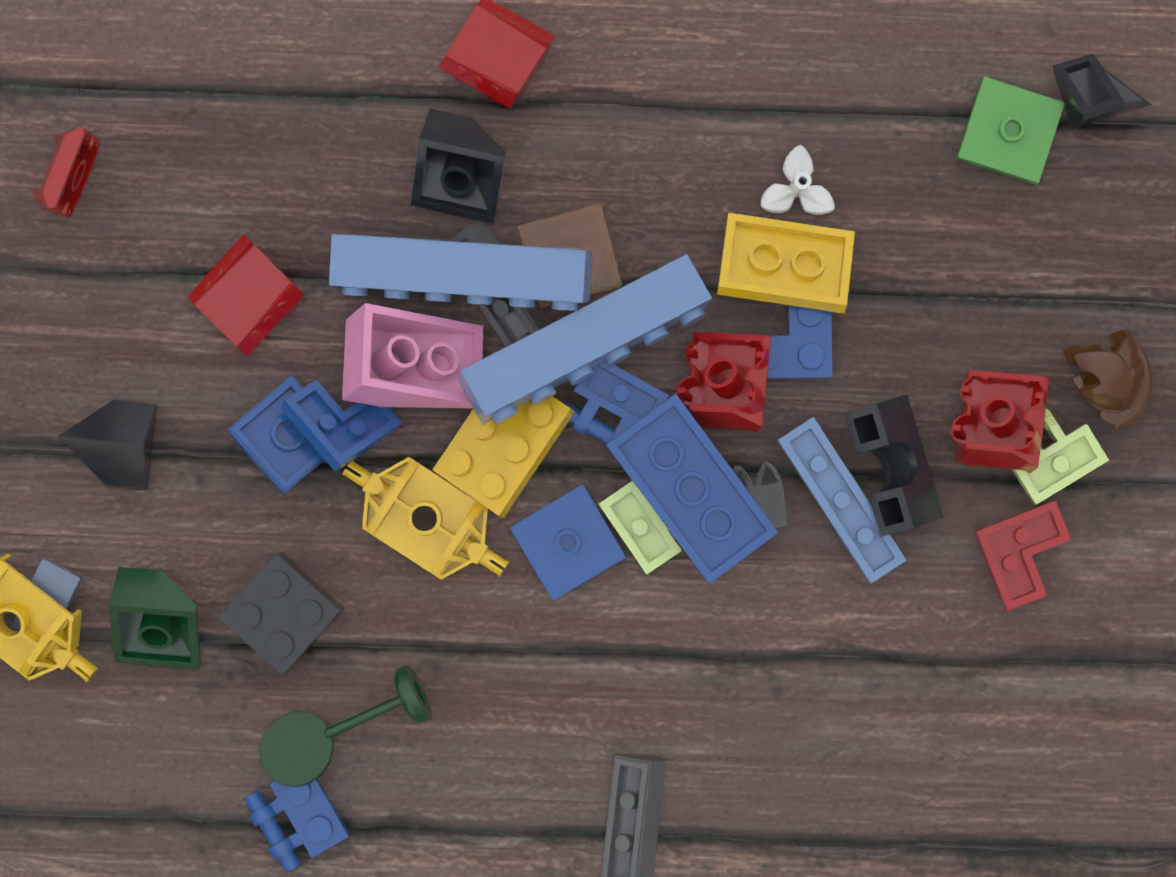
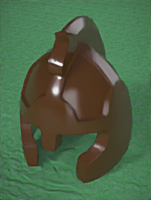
M1124 329L1111 333L1101 344L1081 343L1064 350L1068 363L1078 366L1084 372L1082 379L1077 374L1071 377V380L1079 394L1091 406L1099 410V418L1113 424V429L1117 430L1133 423L1143 414L1152 392V372L1146 353L1141 345L1135 342L1130 330Z

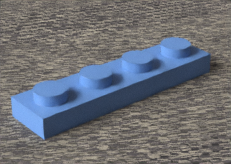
M811 417L776 440L870 584L907 561L890 534L880 536L871 504L814 417Z

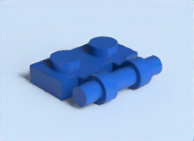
M607 361L593 367L594 374L578 383L574 389L575 393L588 399L583 410L569 403L566 404V406L575 411L568 423L574 425L572 430L584 435L586 432L608 444L665 402L669 395L616 365L609 366ZM599 406L622 418L616 429L594 418Z
M318 778L308 785L299 787L283 786L276 781H272L269 785L277 799L266 804L259 790L244 798L252 812L249 815L254 826H260L271 845L268 848L274 860L279 859L286 873L301 865L293 851L299 845L304 844L309 855L313 858L350 836L348 829ZM283 810L296 832L285 837L274 818V815Z

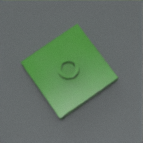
M984 76L981 80L956 159L1037 185L1040 181L1065 102Z

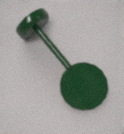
M404 665L396 670L394 684L398 696L329 728L323 720L314 714L300 711L285 714L274 721L263 735L259 749L261 765L267 775L283 786L299 787L312 783L322 776L331 763L334 751L333 737L402 705L414 722L421 724L431 720L432 711L429 701L413 669L409 665Z

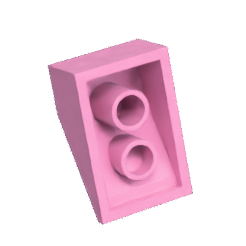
M367 303L363 304L346 319L342 400L379 407L473 408L458 382V378L462 369L483 359L484 326Z

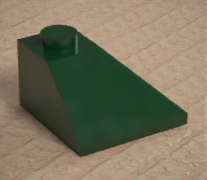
M119 567L109 602L115 662L200 669L201 652L197 605L161 570Z

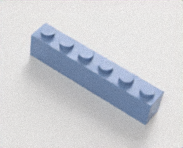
M332 234L329 286H342V295L368 296V288L384 289L385 298L409 299L410 291L426 292L425 300L451 302V294L468 295L467 303L493 305V297L510 298L509 306L535 308L536 300L552 301V309L577 311L578 303L590 302L593 250Z
M686 254L462 369L458 382L482 425L492 420L496 425L501 424L519 413L517 407L530 400L534 405H537L551 398L557 393L554 388L568 380L571 385H576L594 374L593 367L607 361L609 366L617 364L632 354L630 348L643 341L646 346H651L669 335L668 328L680 322L683 327H687L699 321L706 315L704 310L709 305L712 297L689 256Z

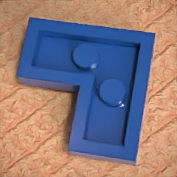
M787 305L788 335L769 336L771 337L767 379L832 378L831 312Z
M317 379L285 399L281 406L283 412L335 472L397 431L402 424L401 420L389 407L356 403L343 411Z

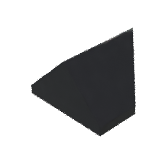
M1094 54L1053 66L1062 101L1065 102L1064 107L1071 129L1152 105L1102 67Z
M113 400L58 437L104 484L148 489L158 405Z

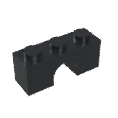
M908 395L845 412L844 415L856 454L866 451L871 452L879 459L883 467L884 483L881 490L868 495L880 536L914 529L944 518Z

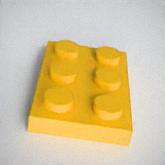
M728 213L717 295L845 314L848 302L855 231Z
M553 396L537 405H534L531 400L517 407L519 412L517 415L498 425L493 420L482 425L473 409L432 471L498 516L504 518L575 413L574 410Z

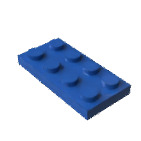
M676 394L606 445L708 584L712 583L779 533Z

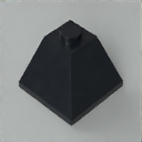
M430 108L419 138L411 206L494 223L506 152L472 117Z

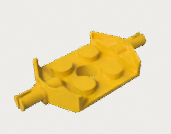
M411 457L400 461L379 474L375 472L372 474L355 463L354 460L348 464V467L359 473L361 477L349 469H345L342 475L363 487L362 491L365 492L362 529L441 580L473 562L475 564L480 563L500 577L504 570L490 560L506 568L509 561L488 549L489 546L486 545L489 510L487 507ZM420 506L431 507L437 515L436 525L431 530L421 531L413 523V514Z
M10 554L1 556L0 658L27 680L35 679L57 668L64 670L66 667H69L83 678L85 682H88L98 670V667L80 655L77 649L79 646L82 611L78 609L74 613L69 612L9 565L6 561L10 559ZM6 611L17 615L21 622L20 631H13L7 627L4 622V613Z

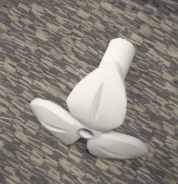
M798 145L790 151L784 161L783 172L791 184L788 186L774 183L766 189L761 198V207L771 213L789 211L795 197H799L804 212L809 214L823 215L835 209L834 200L827 189L821 185H811L812 180L810 176L814 172L813 161L808 151L802 145Z

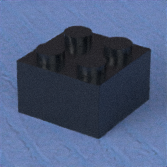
M283 552L274 554L218 618L283 676L295 666L345 608Z

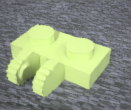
M1046 409L1043 428L1053 439L1054 443L1044 449L1041 448L1038 468L1030 474L1023 470L1012 469L1033 505H1037L1109 461L1087 424H1083L1065 435L1053 415Z
M633 481L599 503V506L646 575L682 551L668 531V528Z

